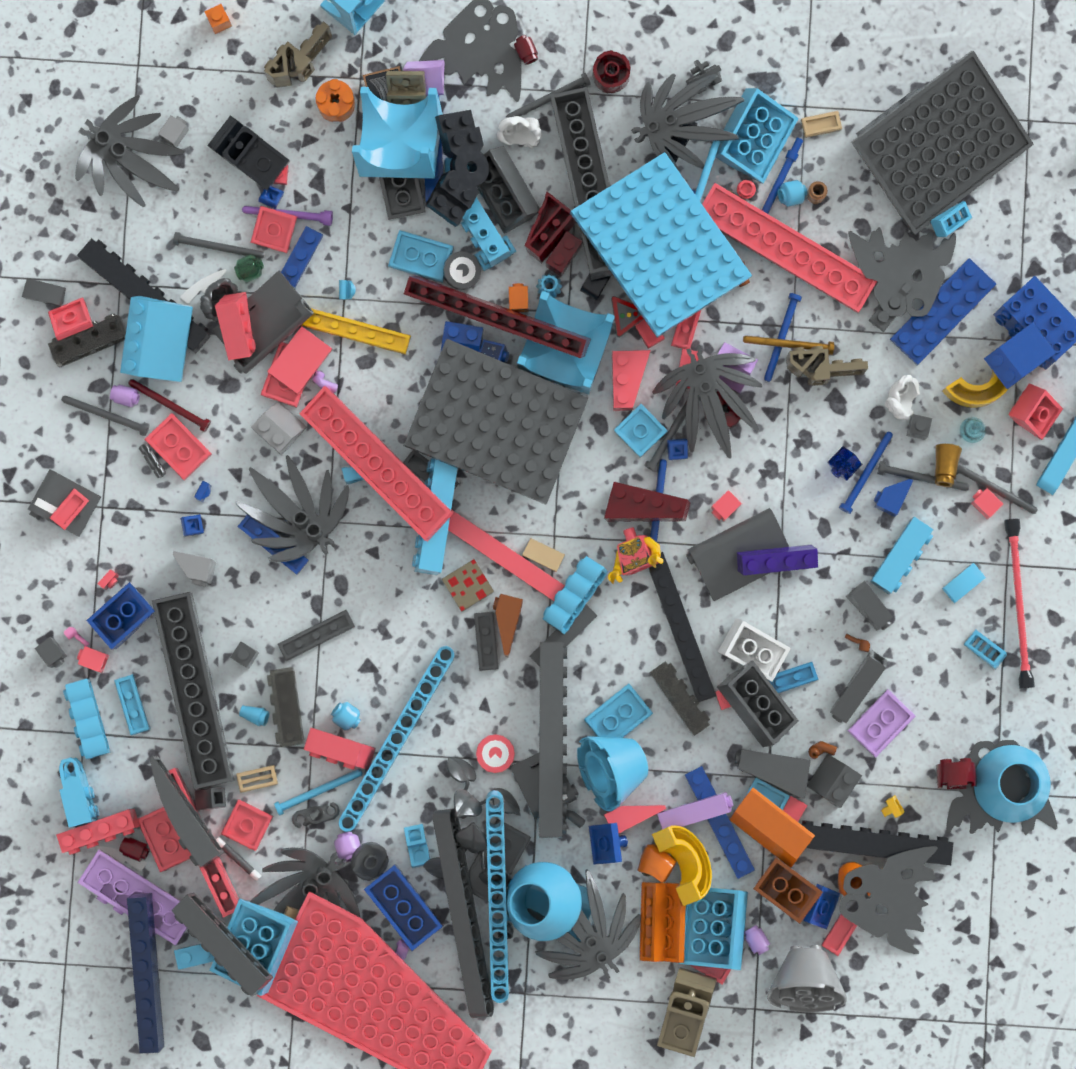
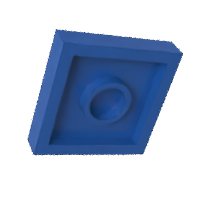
M617 823L589 826L593 865L622 862L620 847H626L628 840L625 835L619 836Z
M817 884L816 887L823 893L803 921L827 930L841 893Z

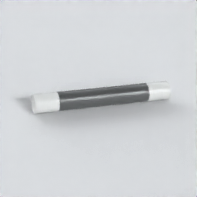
M220 837L216 839L222 850L256 882L260 879L262 875Z

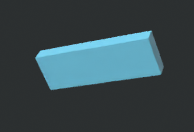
M134 675L114 680L130 735L150 730Z

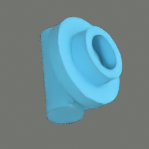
M339 280V299H352L356 292L355 285L350 280Z

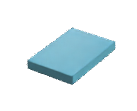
M399 230L388 267L443 283L444 262L452 255L454 246Z
M627 684L584 720L597 737L623 738L652 715L653 712L633 687Z

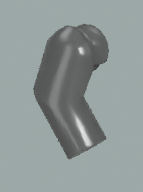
M567 810V814H563V822L567 818L579 828L585 824V820L574 811Z

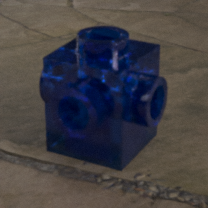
M844 446L827 462L832 468L830 470L835 477H842L846 481L863 465L857 456Z

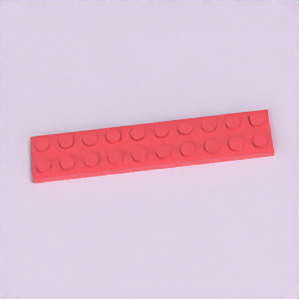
M714 183L702 203L722 233L857 313L860 312L877 283L875 280L866 278L858 267Z
M326 386L299 413L425 541L428 542L454 514Z

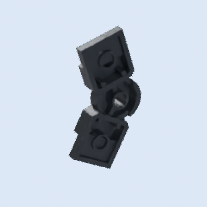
M471 110L435 117L444 155L451 159L450 171L441 175L425 205L454 227L460 224L465 212L473 205L478 195L477 185L482 184L489 173L488 161L484 154L480 152L484 146L480 128L475 127Z

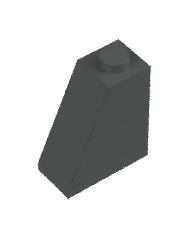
M865 581L860 583L846 596L876 631L880 628L885 630L891 624L890 619L893 616Z

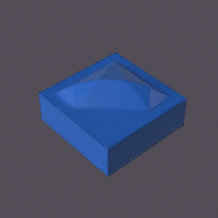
M271 186L268 191L263 190L258 202L276 209L284 192Z
M687 439L667 440L669 460L688 459Z
M202 481L194 497L203 503L205 498L211 494V485Z
M200 514L180 518L184 537L204 533Z

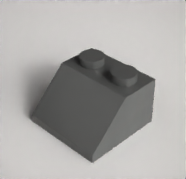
M827 754L807 784V787L836 807L841 808L862 775Z

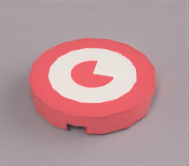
M496 734L482 739L476 752L477 761L480 766L492 773H499L508 769L513 763L515 755L511 742L504 736Z

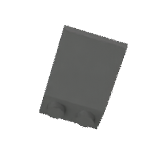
M379 177L388 220L426 212L419 178Z

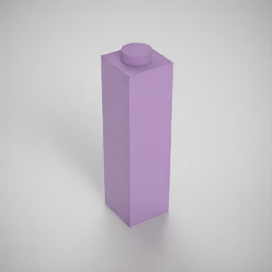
M727 792L661 811L657 815L662 829L670 826L683 827L731 812L733 801L731 796H727Z

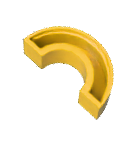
M992 370L990 380L983 385H972L960 377L945 387L942 392L958 405L978 408L995 402L1008 389H1006Z
M670 826L653 833L652 836L659 852L671 854L679 864L681 881L676 890L683 906L696 902L706 896L711 886L712 870L707 852L699 839L688 829L681 826Z

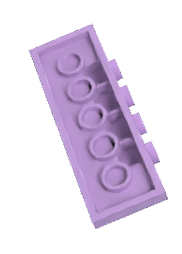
M100 849L77 882L96 894V899L100 902L113 905V910L121 915L123 913L128 915L127 898L130 895L152 893L155 935H160L176 946L187 930L184 924L179 923L175 919V914L172 912V909L180 902L179 899Z

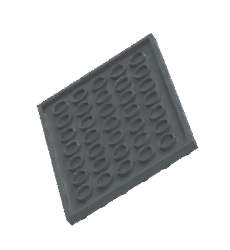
M970 51L851 142L913 235L919 233L931 223L930 221L953 207L1034 145L974 51Z
M446 339L403 446L546 505L588 397Z

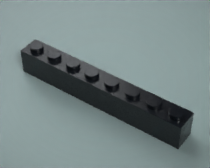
M91 238L77 254L80 260L129 300H131V297L143 296L176 303L172 299L168 301L164 298L165 293L158 287L153 289L149 285L151 282L143 275L137 276L134 273L136 270L130 264L124 265L120 262L122 258L114 251L109 253L106 250L107 246L99 239L95 241ZM192 316L187 347L196 354L210 338V335L207 333L209 329L202 323L197 325L192 321L194 319Z
M802 820L801 825L815 835L807 846L808 849L888 858L908 850L937 846L938 849L926 863L950 866L952 863L954 842H948L949 838L937 836V840H930L929 835L918 834L917 838L910 837V833L898 832L897 836L890 835L891 831L879 829V833H872L871 828L860 827L859 831L852 830V826L841 825L840 829L833 828V824L829 823L813 826V821Z

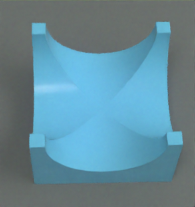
M324 0L320 6L352 34L356 35L386 0H330L332 3Z
M361 87L360 95L363 111L362 136L360 145H353L352 154L359 177L435 178L440 140L435 117L443 115L437 88H429L428 96L418 103L400 105L383 101L376 97L369 87Z
M542 291L534 318L591 338L586 356L578 358L527 339L524 349L518 358L517 368L547 381L590 394L614 324L615 315L609 313L604 315L580 310L553 298L549 293Z

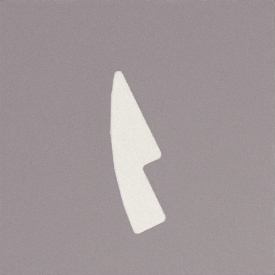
M224 269L206 276L187 289L180 298L189 304L199 291L205 293L207 287L219 280L227 270Z

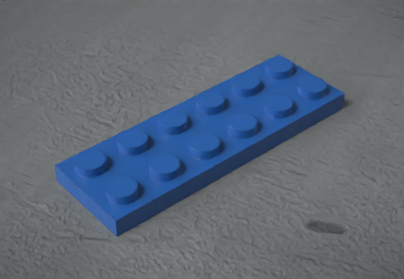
M969 258L940 287L928 314L922 317L912 316L890 340L918 366L992 290L996 283Z

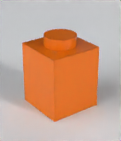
M222 4L204 11L215 34L232 27Z
M516 283L509 287L510 310L529 312L528 286Z

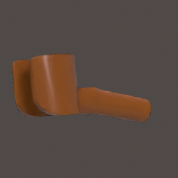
M849 634L845 635L846 639L860 644V651L869 652L870 643L867 640H860Z

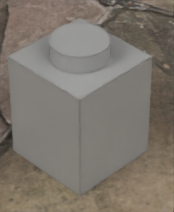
M170 115L158 134L161 139L170 145L178 147L189 129L185 125L187 122L181 117L177 116L175 118Z

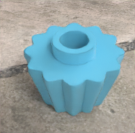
M550 273L542 275V278L538 279V284L536 285L538 293L541 294L544 291L556 298L557 294L561 293V279ZM550 283L553 285V288L547 289L546 285Z

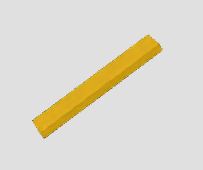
M312 309L314 314L301 325L302 327L405 355L411 338L407 334Z

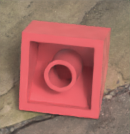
M1029 383L1008 415L1019 426L1043 440L1063 408L1045 389Z

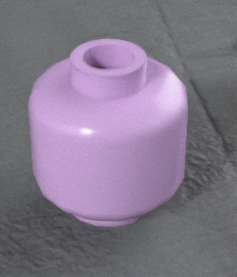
M352 832L341 833L334 841L338 858L345 859L346 862H351L353 853L361 846L358 836L352 834Z

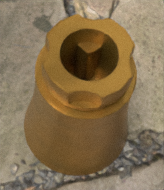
M937 444L935 446V484L943 487H952L954 479H956L962 448L954 444Z

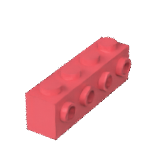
M133 808L59 833L56 836L62 853L69 852V855L80 852L81 847L87 846V849L98 846V841L104 839L105 842L115 840L118 834L123 833V836L135 833L134 829L140 827Z

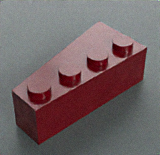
M614 482L604 519L607 522L686 521L691 503L688 499Z

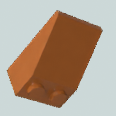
M500 594L499 598L495 597L493 610H496L495 613L504 655L509 658L523 599Z
M778 858L774 859L753 888L799 924L823 893Z

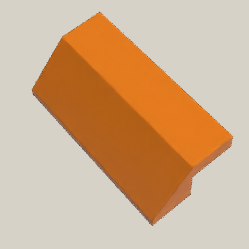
M755 788L750 790L730 818L731 822L790 868H792L815 837L813 833Z
M642 882L640 961L684 963L686 906H683L676 890L680 883Z

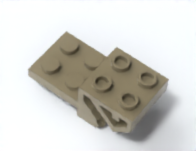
M323 21L321 25H316L312 31L313 35L309 40L305 39L302 42L300 50L289 42L285 45L282 44L278 48L275 58L273 60L270 59L264 66L267 80L275 87L291 86V77H298L300 82H305L315 70L312 61L332 38L328 24ZM294 62H295L296 70L293 71V72H291V71H290L291 69L294 70Z
M823 346L811 347V350H804L803 347L792 348V351H789L786 357L787 369L798 378L803 374L809 378L807 382L810 386L827 385L830 377L864 375L868 370V361H862V359H852L848 363H843V360H834L832 364H829L828 349H823ZM818 365V367L813 373H810L808 371L809 367H811L810 371H813V369Z
M679 968L657 1046L695 1057L717 978Z

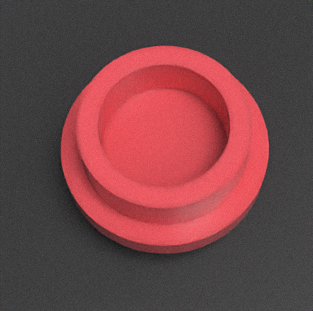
M743 180L737 186V194L743 199L752 198L756 192L754 183L749 180Z

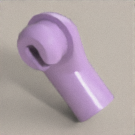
M316 371L312 377L313 382L321 389L326 386L333 393H336L338 384L324 380L325 374L321 371Z
M401 939L396 943L397 949L395 953L404 960L409 947Z

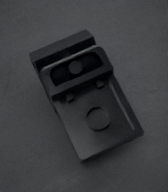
M231 115L207 145L267 191L290 162L283 154Z

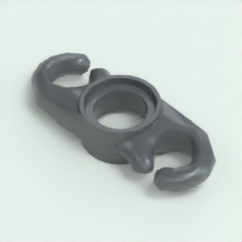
M333 802L330 803V806L335 810L332 815L327 813L328 804L296 811L292 816V823L295 827L301 828L302 825L297 822V817L300 815L305 818L303 826L330 821L339 815L340 810L338 805ZM314 809L321 812V818L318 821H314L310 817V813Z

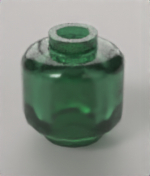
M254 255L238 259L236 266H234L237 277L244 282H250L261 277L262 269H264L262 260L260 258L257 259Z

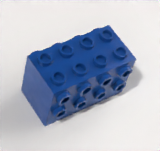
M1036 276L1029 280L993 314L996 322L1008 330L1011 338L1034 322L1056 351V354L1039 366L1045 370L1076 343V318Z

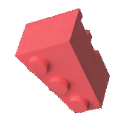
M246 292L224 295L215 305L228 360L250 357L255 352L256 344L252 336Z
M651 350L612 351L613 411L633 410Z
M310 728L304 750L310 752L309 756L320 759L322 755L327 757L326 761L337 764L340 761L344 763L343 767L353 770L355 766L368 770L376 749L314 728Z

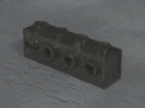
M110 314L99 323L97 321L92 322L93 327L58 341L56 337L53 338L52 342L48 343L56 365L63 367L125 341L126 327L120 315Z
M665 661L649 672V674L691 735L695 736L710 725L708 723L710 718L704 710L701 712L698 709L697 705L699 702L693 694L689 696L686 691L688 687L683 679L678 680L675 676L677 671L671 663L667 664Z
M294 667L270 670V675H267L268 686H272L273 694H270L271 706H275V713H272L274 725H277L278 732L275 733L276 744H280V747L303 745L305 741Z

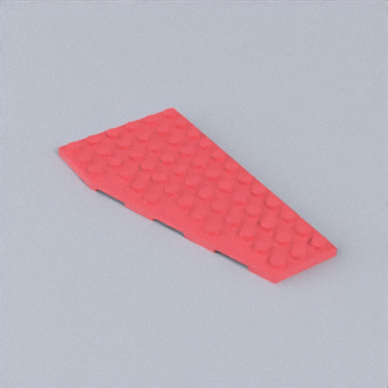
M309 891L295 918L298 923L270 990L262 996L258 994L257 996L397 1069H483L492 1050L362 918Z

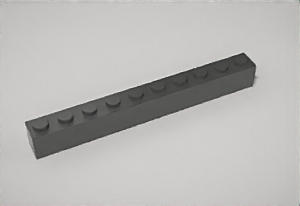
M540 642L539 838H563V834H567V822H563V814H567V802H563V795H567V783H563V775H567V763H563V756H567V744H563V736H567V725H563V717H567V705H563V697L567 698V686H563V678H567V667H563L564 659H567V647H564L563 642Z

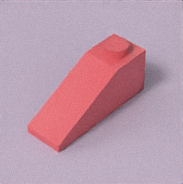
M665 805L619 806L616 810L606 811L607 813L604 814V817L608 824L617 823L618 833H621L665 810L666 807Z

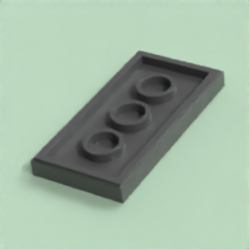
M497 818L495 824H498L501 820ZM504 822L505 870L511 875L531 837ZM493 836L490 839L493 843L501 841L498 836ZM486 848L485 851H484V857H485V867L487 868L488 866H487V848ZM479 851L469 869L472 893L489 903L488 885L479 878L480 872L483 871L481 869V852ZM498 855L491 858L493 862H499L502 859ZM494 894L492 898L497 900L500 894Z

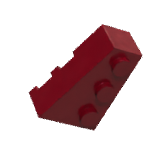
M549 192L545 194L544 202L538 211L537 219L524 245L527 252L540 263H543L555 249L566 231L569 232L577 223L570 214L571 210Z

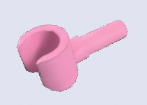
M69 627L64 631L65 636L69 640L75 637L86 647L90 644L78 634L74 627Z

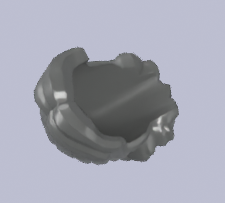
M221 278L212 283L205 290V295L201 296L200 309L207 319L219 322L215 305L224 295L238 293L237 285L231 283L229 278Z

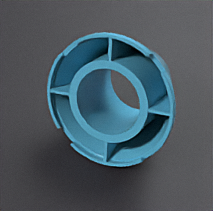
M584 737L579 741L581 747L577 748L578 765L584 784L588 791L592 790L596 796L594 801L606 811L616 810L647 778L648 763L641 746L634 739Z
M1006 745L995 748L988 752L976 767L977 787H974L976 800L988 815L999 821L1016 823L1028 820L1038 814L1048 800L1051 788L1048 769L1037 754L1025 747ZM1011 765L1023 768L1029 775L1031 782L1028 795L1017 803L1008 800L1000 787L1001 776Z
M550 862L532 863L520 869L511 879L506 891V911L513 926L524 936L537 941L554 940L570 931L579 918L582 905L580 889L571 874L563 867ZM532 885L541 887L549 898V911L542 921L533 918L525 905L527 891Z

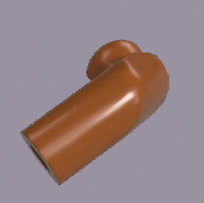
M819 741L809 748V756L816 759L824 752L834 756L837 746Z

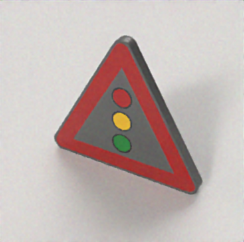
M612 296L616 336L620 338L644 318L633 303Z

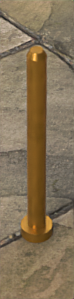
M743 336V342L749 344L787 348L803 347L806 350H811V347L823 346V349H828V355H833L834 342L830 341L828 344Z

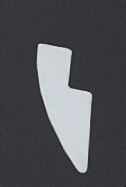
M95 846L96 850H102L122 864L126 861L138 871H142L147 864L144 860L138 862L124 856L123 853L119 852V849Z

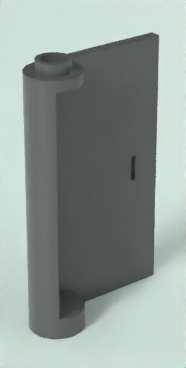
M280 271L276 272L247 299L252 336L255 340L256 349L250 357L234 359V367L239 373L244 372L247 374L314 314L309 305ZM218 325L212 331L224 344L220 325Z
M768 508L689 548L686 557L691 565L695 564L712 600L716 601L769 574L742 575L738 572L737 552L789 547L774 513Z

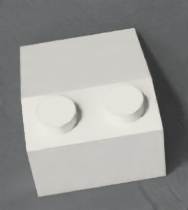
M735 619L718 653L741 666L754 661L765 677L773 682L791 648L748 623Z

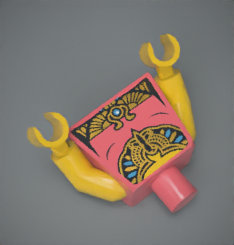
M634 527L624 530L626 541L617 545L618 550L613 571L608 574V580L612 584H614L615 579L620 583L623 581V578L620 576L621 574L633 575L652 566L656 568V565L659 563L662 564L663 559L660 558V545L647 535L637 536Z

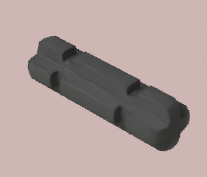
M144 443L139 447L140 452L145 455L144 458L151 469L154 470L156 477H163L166 471L160 466L161 463L154 452L151 451L152 449L149 444Z

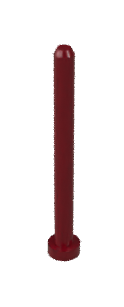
M129 380V386L200 426L201 431L206 432L211 424L209 419L203 420L136 380Z

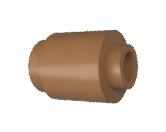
M820 181L813 182L807 191L808 200L813 204L823 202L828 192L827 186Z

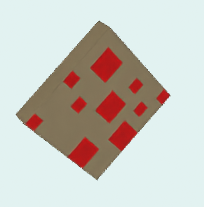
M475 559L442 578L461 612L494 593Z

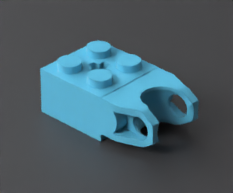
M72 757L61 760L59 772L63 789L59 791L69 828L97 821V817L100 816L97 805L94 806L92 799L95 798L92 786L89 787L82 762ZM72 762L75 769L70 773L68 766Z

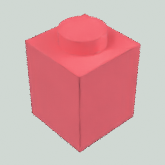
M988 488L983 491L979 489L972 496L974 501L971 504L986 519H989L1003 505Z
M728 490L712 505L711 509L713 511L711 513L716 519L725 521L742 503Z
M86 646L84 649H80L77 656L79 665L103 673L109 658L108 654Z

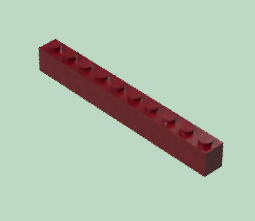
M416 275L409 276L404 290V295L578 358L586 356L591 338Z

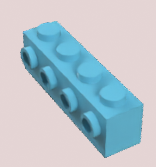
M476 197L471 208L465 212L462 218L463 222L460 224L466 233L470 232L472 236L470 240L474 247H479L481 250L480 256L485 264L489 263L493 267L510 257V250Z

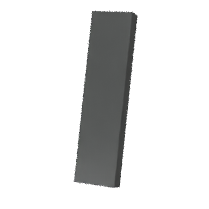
M585 605L582 612L575 618L572 626L565 634L556 629L544 642H563L564 647H567L597 615ZM540 646L529 656L539 667Z
M344 610L278 643V646L285 660L288 661L354 628L355 625L348 611Z

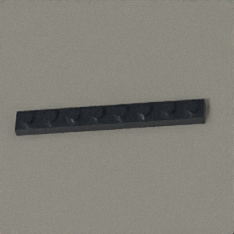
M661 552L660 558L663 559V563L657 564L656 568L652 566L648 569L697 702L699 703L715 697L716 694L664 553Z

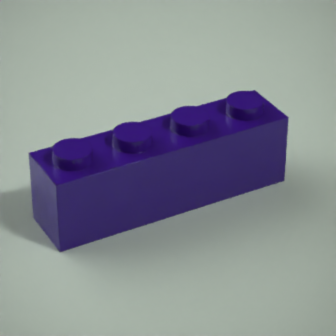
M813 545L737 552L738 572L742 575L818 568V550Z

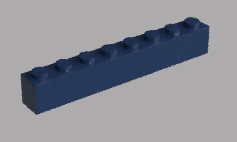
M136 893L127 898L139 1052L140 1054L159 1053L165 1046L152 893Z

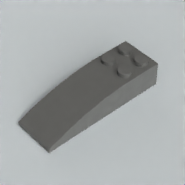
M152 756L150 763L156 787L168 818L180 837L178 841L184 850H189L191 853L189 857L195 866L205 867L225 852L161 759L157 756Z

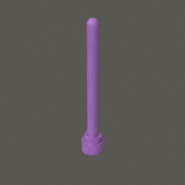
M244 206L242 212L258 215L260 207ZM274 209L298 216L297 219L319 221L326 226L332 225L333 211L324 210V212L311 213Z

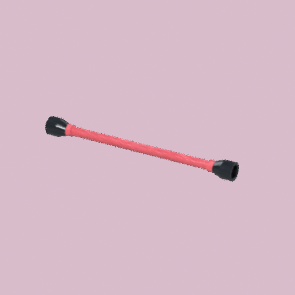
M1020 519L1004 520L1005 531L1011 544V558H1013V580H1015V602H1017L1016 612H1018L1016 614L1018 617L1017 624H1019L1018 636L1020 639V658L1022 661L1018 679L1019 689L1034 688V677L1027 659V637H1025L1026 627H1024L1025 615H1023L1024 605H1022L1023 593L1021 590L1022 583H1020L1021 571L1019 568L1020 561L1017 544L1021 529Z

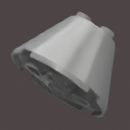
M811 945L810 948H802L801 946L790 947V951L768 991L767 999L776 1007L781 1008V1005L790 1007V1011L825 1012L835 1010V1006L841 1004V1006L845 1005L847 996L827 953L822 950L821 946Z

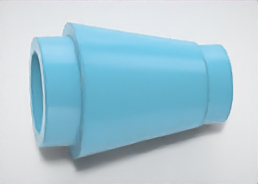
M244 705L239 713L240 717L259 727L267 724L270 715L269 711H266L265 708Z

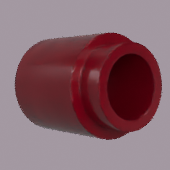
M526 35L518 37L514 47L521 62L529 65L537 61L538 52L532 38L526 37Z
M125 837L120 845L119 852L123 853L126 857L141 862L142 859L145 860L150 849L147 848L148 844L131 837Z

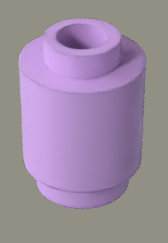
M120 384L118 386L114 385L110 392V400L128 407L137 405L140 399L137 389Z
M757 925L744 932L745 940L754 954L757 952L761 955L769 950L768 945H770V942L762 929H759Z

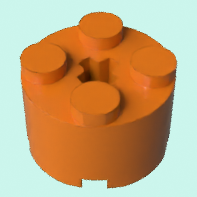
M332 79L319 87L315 98L318 110L323 118L331 122H342L353 114L355 99L349 85L338 79ZM333 99H335V100L338 99L339 102H338V103L332 102V100H333Z

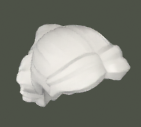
M520 116L505 118L500 122L497 131V138L506 145H524V147L531 149L537 146L542 137L539 121L532 117L525 119Z
M904 375L891 386L885 406L889 412L893 413L895 418L911 419L914 413L911 409L912 401L920 395L918 380L912 378L911 375Z

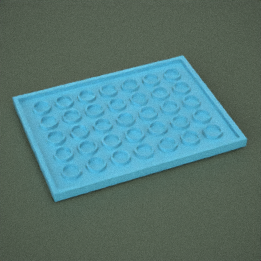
M665 152L570 212L657 338L752 277V274Z

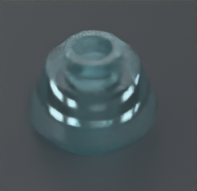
M969 417L961 423L960 434L965 441L976 443L984 438L986 427L981 419Z

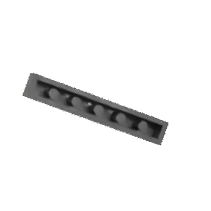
M194 892L187 894L172 909L175 919L188 928V933L201 942V947L215 957V962L228 971V976L241 985V989L245 994L251 997L258 994L274 978Z

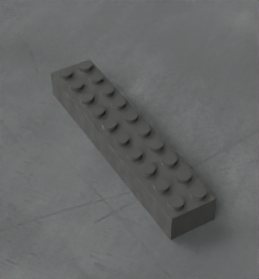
M587 87L550 95L575 208L610 187ZM580 228L591 280L612 276V272Z
M186 592L152 600L193 788L198 790L235 781L193 593Z

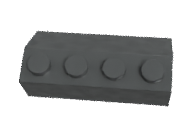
M502 146L491 149L484 154L488 161L489 173L486 180L482 184L477 185V188L505 234L532 219L538 214L540 208L505 147Z
M750 661L730 674L717 686L762 747L772 746L777 743L799 722L754 661Z

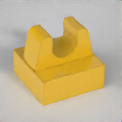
M896 795L886 800L888 806L881 810L884 817L893 813L895 818L905 812Z

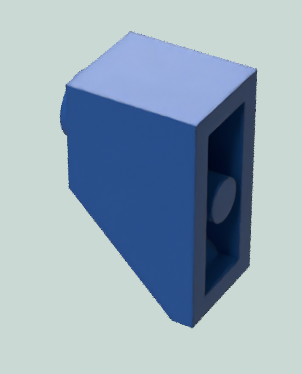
M908 479L885 487L881 492L878 491L873 500L876 502L874 507L894 517L897 516L913 480Z

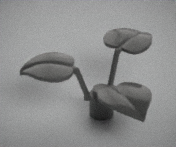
M456 757L448 758L447 769L450 776L458 782H465V788L457 790L454 794L456 817L464 819L467 816H479L482 812L481 805L486 803V799L479 802L467 791L470 782L476 780L475 770L465 760ZM502 788L494 789L503 795L504 813L517 814L520 812L519 805L510 792ZM495 797L490 799L491 801H493V805H497L500 802V800Z
M472 822L469 826L457 832L456 841L464 847L465 852L467 849L475 854L479 853V851L481 852V869L483 871L480 872L479 878L488 885V867H485L484 851L487 848L486 834ZM440 857L429 859L424 863L423 867L427 872L436 878L444 880ZM505 870L506 887H508L511 876ZM498 874L492 876L493 881H500L502 879Z

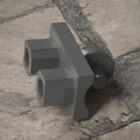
M699 60L694 61L695 68L690 71L692 75L697 72L699 73L686 80V83L690 85L701 78L717 74L718 77L711 82L714 86L722 81L719 72L721 68L719 65H713L704 70V68L709 66V63L705 61L701 64ZM705 87V88H704L703 90H701L698 94L702 93V92L705 91L707 88Z

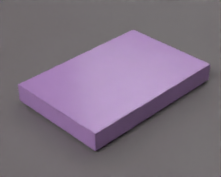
M887 689L847 731L876 758L914 719L915 715Z

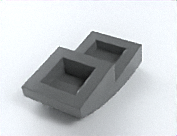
M26 279L22 297L41 301L45 304L62 306L66 288Z

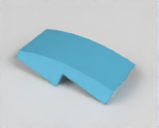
M972 563L942 589L953 603H956L986 577Z
M423 824L405 827L404 832L411 867H421L430 859Z

